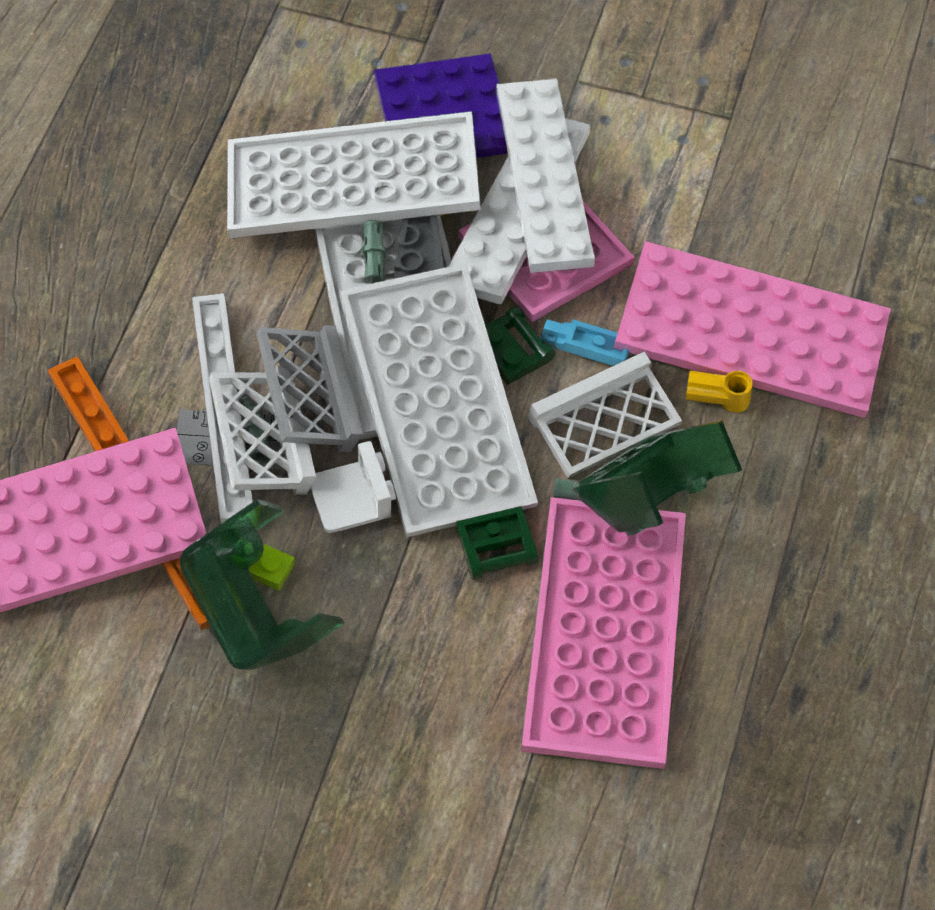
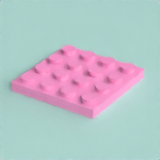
M584 201L583 205L595 257L594 267L530 273L526 256L507 294L531 322L536 321L634 264L635 257ZM472 223L459 229L458 238L461 241Z

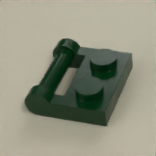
M518 306L510 308L504 316L485 325L499 374L507 385L547 364L556 355L555 350L549 344L545 345L524 319L523 311ZM515 327L534 350L535 354L529 356L508 329Z
M522 506L456 521V531L472 580L482 578L484 573L525 563L527 566L539 563L537 550ZM521 544L523 549L483 560L478 558L479 553Z

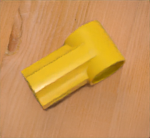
M690 371L686 400L721 404L727 411L740 413L749 407L753 381L750 375L743 371H732L727 375Z

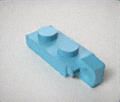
M547 319L542 331V341L554 345L562 351L611 366L627 360L630 354L628 349H623V351L614 349L617 332L572 319L571 323L564 322L563 324Z

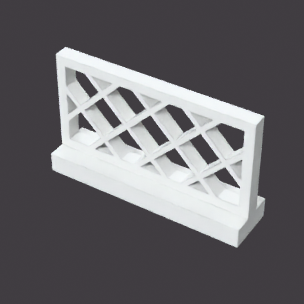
M645 352L531 405L527 418L533 428L537 427L568 479L681 424L680 416L650 370L651 361ZM645 379L652 390L650 398L632 393L634 384ZM613 394L626 398L622 411L604 406L606 397ZM629 400L648 405L644 418L626 413ZM651 407L664 410L670 420L662 424L648 420ZM587 408L597 411L594 425L577 420L578 410ZM601 413L620 418L616 432L598 426ZM626 420L642 425L640 434L632 437L620 433L623 421ZM555 421L568 424L569 429L566 438L553 435L547 425ZM573 426L592 432L588 445L569 440ZM595 434L613 438L612 448L605 451L592 447ZM567 447L586 452L584 461L571 466L565 456Z
M277 366L276 371L288 380L292 376V373L286 368ZM266 372L211 373L209 381L232 490L293 489L294 495H307L316 478L309 444L282 442ZM220 384H231L239 392L232 398L221 390ZM253 384H267L269 393L266 397H263L253 390L251 386ZM286 390L282 392L283 399L293 407L299 403ZM244 394L258 403L253 411H250L238 402ZM230 408L245 417L239 425L227 417L226 412ZM262 408H265L275 416V421L271 425L256 415ZM292 417L288 420L291 431H305V428ZM250 421L264 431L258 439L243 429ZM269 435L281 443L282 448L277 453L262 443ZM236 436H239L251 445L246 453H243L233 445L232 440ZM256 449L271 459L265 467L249 457ZM276 463L287 471L288 478H278L269 469ZM245 464L258 475L255 478L240 479L238 468Z

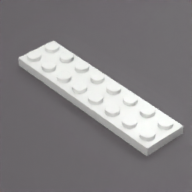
M557 79L497 84V97L530 273L594 267L595 257Z
M565 118L575 163L590 134V125ZM509 156L483 201L481 210L476 214L448 266L466 263L476 297L500 305L503 303L527 256Z

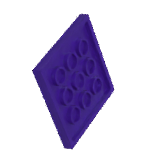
M491 53L374 70L375 84L385 122L472 112L476 158L508 154L497 97V84H499Z

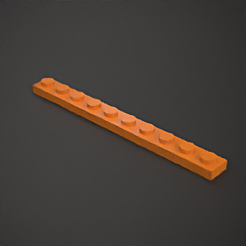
M78 356L48 369L50 379L94 452L129 442ZM198 553L161 563L201 631L232 616L231 607Z

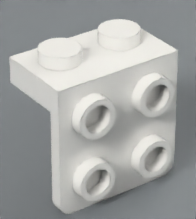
M371 441L358 444V462L315 473L316 478L310 489L324 530L327 533H335L391 517V500L396 499L394 487L391 480L385 481L382 473L386 471L381 452L375 453Z

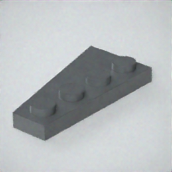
M437 215L402 219L398 240V254L394 262L393 279L444 268Z

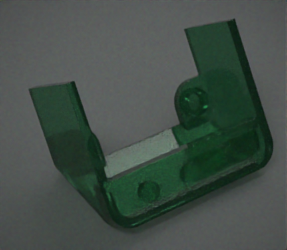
M720 420L661 433L647 438L581 479L573 487L580 501L617 532H625L627 536L643 531L645 528L663 524L657 506L677 492L688 490L689 494L699 492L708 487L706 482L713 477L738 473L742 470V467L724 423Z
M256 499L192 543L182 552L180 557V568L229 663L241 670H253L302 653L345 624L341 617L318 613L306 622L298 619H288L277 625L248 568L260 560L264 550L263 541L257 530L284 513L282 506Z

